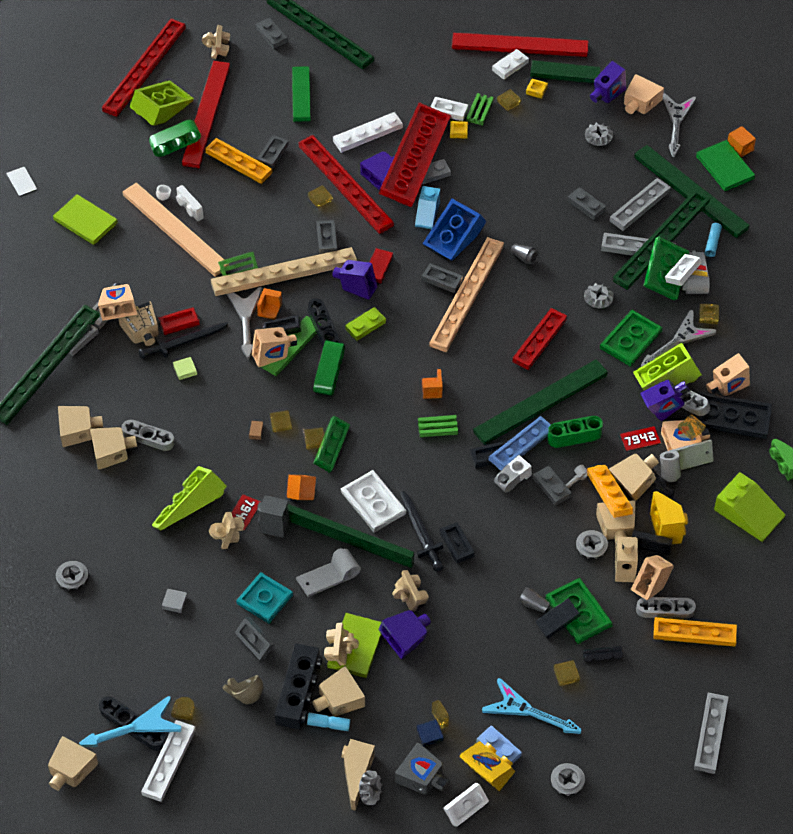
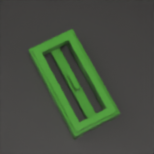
M477 93L467 115V122L483 125L494 97L490 96V98H487V95L482 97ZM479 101H481L474 118H472ZM486 102V108L482 114L481 119L478 120L481 110Z
M254 252L218 262L222 276L258 268ZM251 257V260L224 267V264ZM253 263V267L229 274L225 272Z
M456 415L418 418L420 437L458 435Z

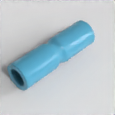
M713 223L710 228L709 239L705 249V255L708 257H714L716 254L722 229L719 223Z
M310 712L307 719V725L323 728L329 727L330 729L348 732L351 719L329 717Z

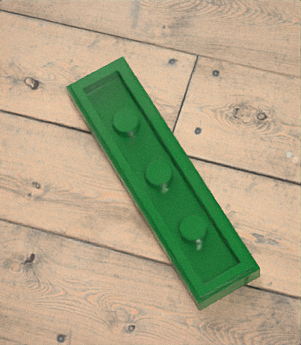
M309 66L292 67L293 122L311 121Z

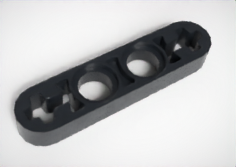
M318 298L311 299L308 303L307 312L322 347H324L326 341L324 337L326 335L333 336L334 340L332 342L341 343L324 302ZM313 305H315L317 308L319 307L318 315L316 308H313ZM325 320L327 325L320 326L318 321Z
M111 696L103 697L99 702L101 715L118 727L132 724L135 719L140 717L139 714ZM112 704L113 710L110 708L105 710V705L110 706ZM122 714L130 715V719L126 722H121L119 717ZM150 732L128 733L154 751L162 750L166 741L164 732H151L152 737L155 739L160 737L161 739L160 742L156 741L155 743L149 735Z

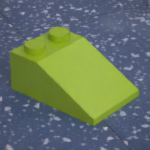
M169 80L136 89L130 108L136 114L146 119L149 124L155 126L167 122L192 103L194 98Z
M682 343L633 372L644 391L665 380H670L674 386L683 381L686 384L692 383L702 375Z
M741 472L717 496L714 507L716 512L761 542L785 518V513L760 486Z

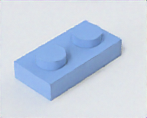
M492 725L476 740V742L480 741L484 745L488 742L497 750L495 753L497 756L502 758L504 755L512 763L521 757L522 752Z

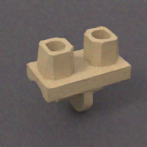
M217 25L214 35L208 32V34L202 37V43L207 48L212 46L211 58L216 59L218 55L227 56L229 51V45L225 44L229 42L230 33L223 32V26Z
M225 512L222 522L212 524L209 533L214 539L222 540V549H228L230 543L239 541V531L244 529L242 517L233 518L231 512Z
M408 570L402 571V577L396 582V589L392 593L395 599H401L402 602H406L409 610L416 611L417 607L425 604L429 597L425 590H417L421 584L418 575H410Z
M336 623V629L327 630L326 634L329 644L334 643V647H326L324 656L328 661H337L342 666L346 665L347 654H351L352 649L358 648L359 641L353 638V633H349V631L343 628V623Z

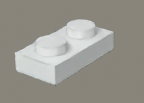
M516 49L494 64L492 71L502 79H506L528 64L529 58Z
M435 97L431 105L432 108L451 115L450 119L459 121L464 120L468 111V104Z
M183 185L177 187L176 199L179 205H183L186 208L189 216H193L197 221L204 218L202 206Z
M685 254L665 276L666 283L682 286L702 263L700 257Z
M475 783L443 809L452 825L457 827L487 804L489 800L480 784Z

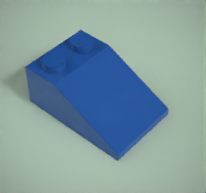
M451 199L424 240L423 245L453 261L478 236L487 221L481 214Z

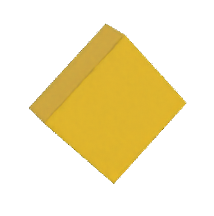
M531 79L526 89V95L542 99L548 88V83Z
M451 121L450 138L467 139L468 122Z

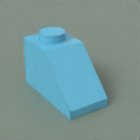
M427 186L422 187L415 227L432 230L440 205V189Z

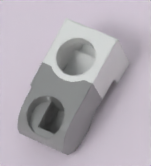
M518 455L497 474L494 483L505 493L510 492L524 478L527 480L532 476L531 465Z

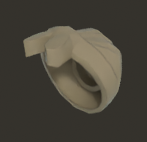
M255 675L240 683H237L234 678H230L228 684L223 686L225 692L246 705L256 702L261 697L264 689L263 681L259 675Z

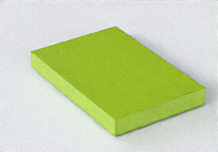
M78 194L53 215V219L93 245L118 223L115 217Z
M346 613L342 622L344 624L343 628L349 631V633L354 634L353 638L359 641V646L356 649H352L351 654H347L346 665L340 666L337 661H328L327 668L339 671L346 666L350 674L367 678L382 636L378 630L381 622Z

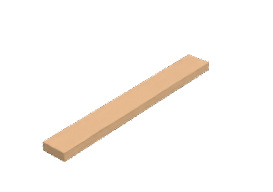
M137 182L123 191V196L213 276L216 277L221 273L218 262L224 259Z
M487 237L434 333L429 347L447 353L504 247V242Z

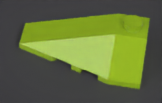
M198 466L182 484L184 489L180 493H175L172 497L173 504L163 509L152 526L160 531L213 502L215 499H219L224 494V489L227 486L212 470Z

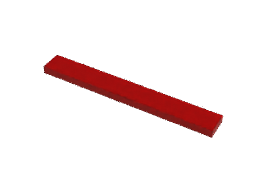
M174 19L168 21L102 106L103 112L118 117L132 99L135 90L142 86L185 30V23Z
M453 33L452 49L513 52L518 49L522 53L587 57L588 40Z
M213 61L195 118L201 137L197 142L186 147L182 166L200 168L230 70V63Z
M314 135L298 142L302 151L379 234L394 226L391 218Z

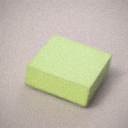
M191 357L173 362V367L179 380L197 375Z

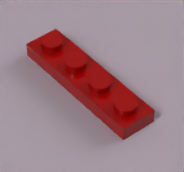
M551 308L514 355L512 362L529 370L567 321V315Z

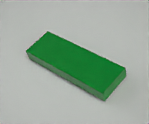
M336 416L331 418L313 464L329 473L333 470L350 427L349 423Z

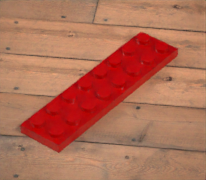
M418 103L378 194L404 205L413 206L451 115Z

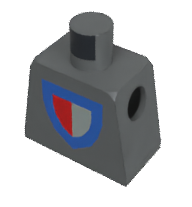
M418 742L395 772V782L424 795L428 794L433 786L443 792L449 780L441 776L443 773L442 762Z

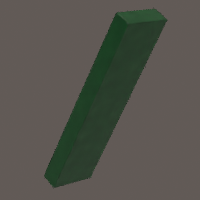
M532 60L530 77L594 83V80L600 74V67Z

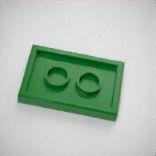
M727 140L696 153V157L724 192L755 179V174Z
M659 236L655 238L643 286L672 300L678 299L681 286L666 283L665 276L685 254L689 255V250Z
M631 310L600 344V349L631 367L658 337L663 327Z
M581 578L545 596L552 609L569 598L580 613V617L565 626L577 644L612 627V621Z

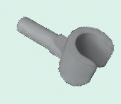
M579 465L575 468L574 471L577 475L566 484L568 489L577 481L587 478V469L584 465Z

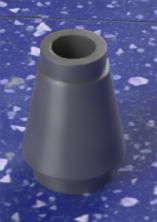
M515 243L511 248V253L526 264H534L539 257V252L534 247Z
M527 587L518 600L522 603V606L545 613L550 604L533 588L529 589Z

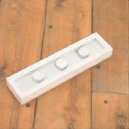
M393 112L333 136V142L342 153L402 129L403 123L396 113Z
M178 720L175 721V724L180 725L182 731L169 733L141 791L143 796L162 802L196 731L195 726Z

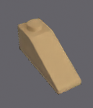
M350 739L348 746H344L341 758H344L351 810H356L360 799V780L366 771H370L375 756V746Z

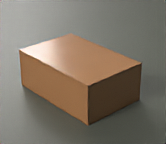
M251 422L249 439L261 440L263 422Z

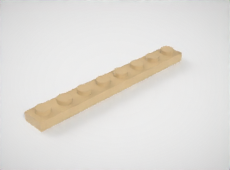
M352 247L212 278L211 285L215 296H220L334 270L335 267L342 268L347 260L357 261Z

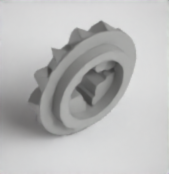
M596 122L595 125L590 124L589 128L586 129L585 138L592 145L603 146L611 142L613 131L610 130V126H605L604 123L598 125Z
M596 283L594 286L589 285L584 293L586 303L594 308L608 307L614 298L610 286L605 287L604 283L602 285H597ZM598 292H601L602 295H600V297H598L597 299L596 294H598Z
M595 530L581 533L576 540V549L580 552V555L586 556L587 559L590 557L597 559L599 556H604L608 548L606 537ZM589 540L595 545L594 550L589 546Z
M78 561L65 562L56 572L57 582L61 588L64 587L68 590L78 589L88 579L86 566ZM69 571L75 575V580L70 578Z
M560 764L552 771V787L559 794L563 793L567 796L577 794L578 791L583 789L585 783L584 773L574 764ZM572 774L571 782L564 785V778L567 779Z
M366 771L360 780L359 793L361 800L366 805H375L380 800L382 783H380L381 777L377 775L376 771Z

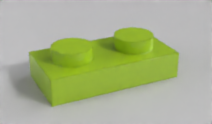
M373 307L346 324L345 330L358 341L385 324L386 318Z

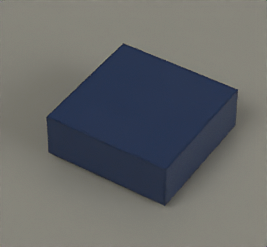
M437 720L417 725V731L423 747L443 741V735Z

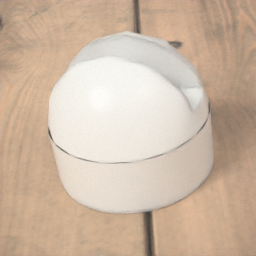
M159 185L157 187L156 196L158 199L164 201L170 197V187L166 185Z

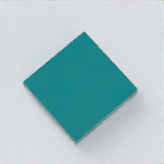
M260 572L236 602L239 606L269 624L291 599L293 591Z

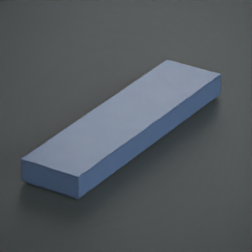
M538 417L491 454L488 460L502 471L518 455L522 457L548 436V428L551 424L543 417Z

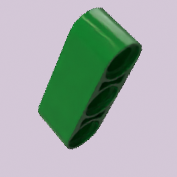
M186 120L152 135L149 138V144L154 155L162 157L197 142L201 137V133L195 121Z
M325 341L314 381L313 392L333 396L345 352V344Z
M588 416L553 423L548 428V444L551 447L559 448L596 441L601 438L603 421L598 416Z

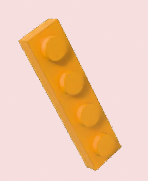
M215 138L205 148L208 155L260 184L272 174V168L218 138Z
M597 465L587 468L588 477L613 518L632 515L633 507L607 466Z
M655 617L653 639L735 647L737 625Z

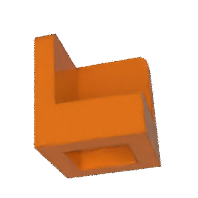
M741 126L729 133L728 142L741 158L754 151L756 138L744 127Z
M264 288L257 303L258 316L275 320L282 306V292Z
M437 369V378L422 379L423 399L442 398L441 369Z
M288 475L287 498L314 500L316 477Z

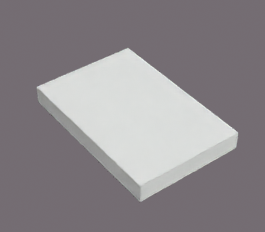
M374 470L341 488V493L374 533L406 514V509Z

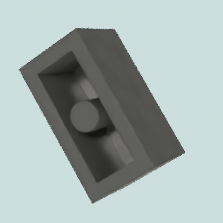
M265 495L263 502H259L257 513L259 514L258 524H260L261 533L284 538L290 522L288 500Z

